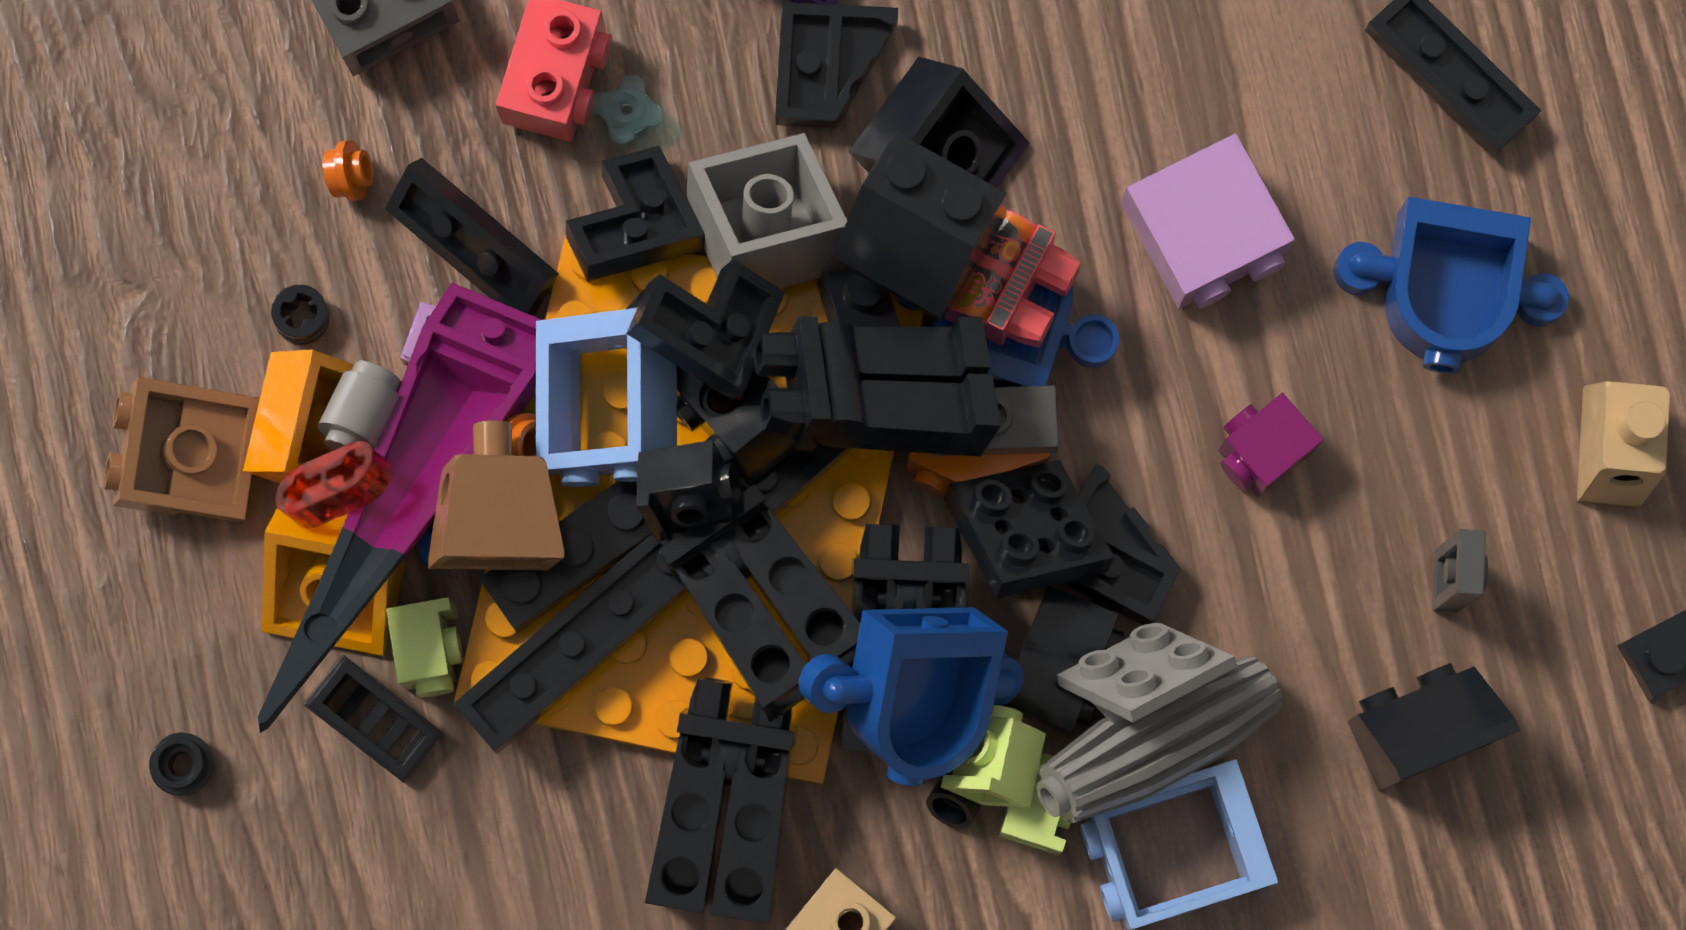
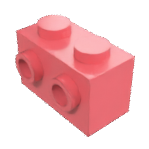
M528 0L495 105L502 124L568 142L573 141L578 124L587 125L595 99V91L589 89L595 68L601 70L605 68L612 44V34L606 33L600 10L562 0Z

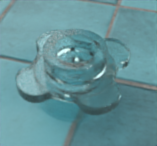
M626 75L622 78L620 86L608 93L598 92L595 95L592 111L594 115L603 117L609 129V137L615 144L627 145L633 139L646 133L650 127L655 128L662 122V107L650 100L645 92V81L638 75ZM630 105L633 107V111L631 114L625 115L621 111L622 107Z

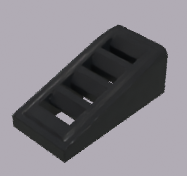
M345 655L340 656L302 704L403 783L443 734L442 731ZM350 677L359 685L335 713L327 707V704ZM370 693L379 701L355 729L346 721ZM391 709L399 716L375 745L366 737L386 712ZM411 724L419 732L398 759L395 760L387 752L408 725Z

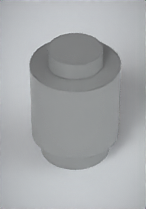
M363 360L356 361L351 371L343 372L318 423L319 431L326 436L324 444L335 453L351 459H358L361 453L373 454L379 437L400 396L397 392L401 380L394 373L380 365Z

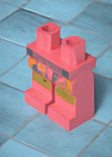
M1007 210L1005 220L944 319L955 323L958 317H983L986 339L1003 347L1007 337L1017 342L1039 348L1050 329L1054 313L1029 301L1028 298L1036 283L1066 297L1079 274L1081 262L1064 249L1054 245L1056 232L1039 224L1036 226L1023 216Z

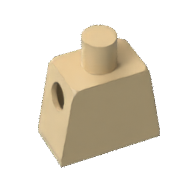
M1610 381L1594 383L1583 387L1577 502L1638 508L1644 503L1662 480L1666 471L1670 403L1669 387ZM1628 475V481L1617 480L1613 477Z

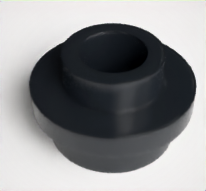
M184 732L168 735L155 746L151 753L149 761L150 775L154 783L168 794L174 796L195 794L203 789L212 777L214 771L213 753L208 744L196 735ZM187 753L193 759V768L189 774L178 777L173 770V763L179 755Z

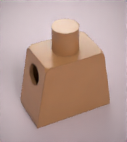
M490 420L473 424L474 454L455 455L443 467L441 473L428 568L549 570L564 558V547L546 461L540 456L512 455L511 423Z

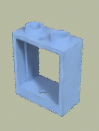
M637 308L536 321V456L544 458L549 474L561 476V485L598 486L599 475L613 474V480L637 482L638 452L677 446L676 365L626 334ZM627 348L628 446L581 451L580 354Z
M1237 759L1194 772L1142 801L1088 818L1089 821L1079 824L1090 860L1101 858L1109 883L1099 886L1108 917L1111 922L1121 920L1124 930H1133L1278 883ZM1210 788L1240 878L1139 910L1109 819Z

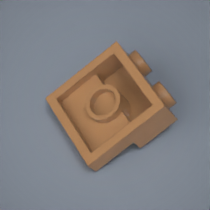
M137 377L131 384L130 393L119 391L114 409L113 428L124 430L120 454L109 453L104 472L103 489L114 491L112 506L173 516L183 513L239 523L244 521L252 474L243 472L260 398Z

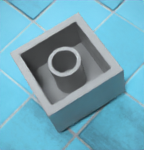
M805 133L688 162L686 199L704 232L703 248L716 277H718L721 268L733 259L779 289L820 278L825 271L844 269V266L835 262L832 256L847 219Z

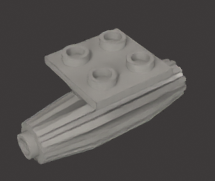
M1159 622L1136 628L1131 632L1129 638L1106 650H1096L1080 658L1079 664L1057 674L1060 687L1092 702L1105 718L1096 722L1042 765L1039 773L1041 780L1037 783L1036 787L1041 804L1051 816L1058 817L1061 815L1064 821L1075 823L1142 801L1227 755L1278 713V710L1282 707V702L1280 701L1282 693L1277 686V679L1268 670L1269 667L1264 662L1261 663L1257 657L1247 656L1236 660L1234 655Z

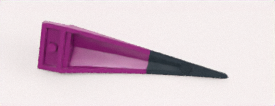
M455 283L450 284L421 329L397 392L400 396L379 437L320 581L257 717L260 733L271 726L434 522L443 467L455 455L474 454L473 424L490 420L507 421L511 416L521 413L534 397V388L536 387V321L541 319Z

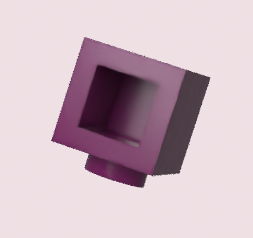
M1282 392L1259 412L1250 404L1223 427L1229 436L1218 450L1225 458L1220 462V465L1228 478L1239 489L1245 491L1249 487L1257 497H1260L1315 452L1324 439Z

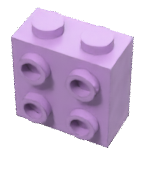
M1236 133L1126 187L1121 203L1178 310L1193 302L1200 309L1219 301L1231 292L1229 284L1247 275H1250L1253 281H1258L1273 274L1286 264L1283 257L1287 255L1295 241Z

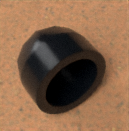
M942 777L927 797L926 805L928 810L937 820L947 826L960 829L970 826L981 804L942 788Z

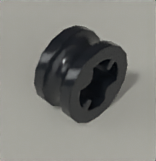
M292 285L284 288L276 295L272 303L271 316L278 333L290 343L295 345L310 344L317 341L328 327L329 311L324 298L316 289L310 286ZM300 301H308L311 313L317 312L315 320L305 319L301 328H293L290 316L284 317L286 310H297Z

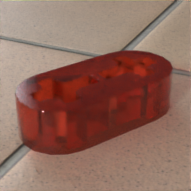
M357 441L349 443L290 471L277 489L275 497L276 506L300 527L306 529L318 527L377 500L390 483L392 476L391 463L367 442Z

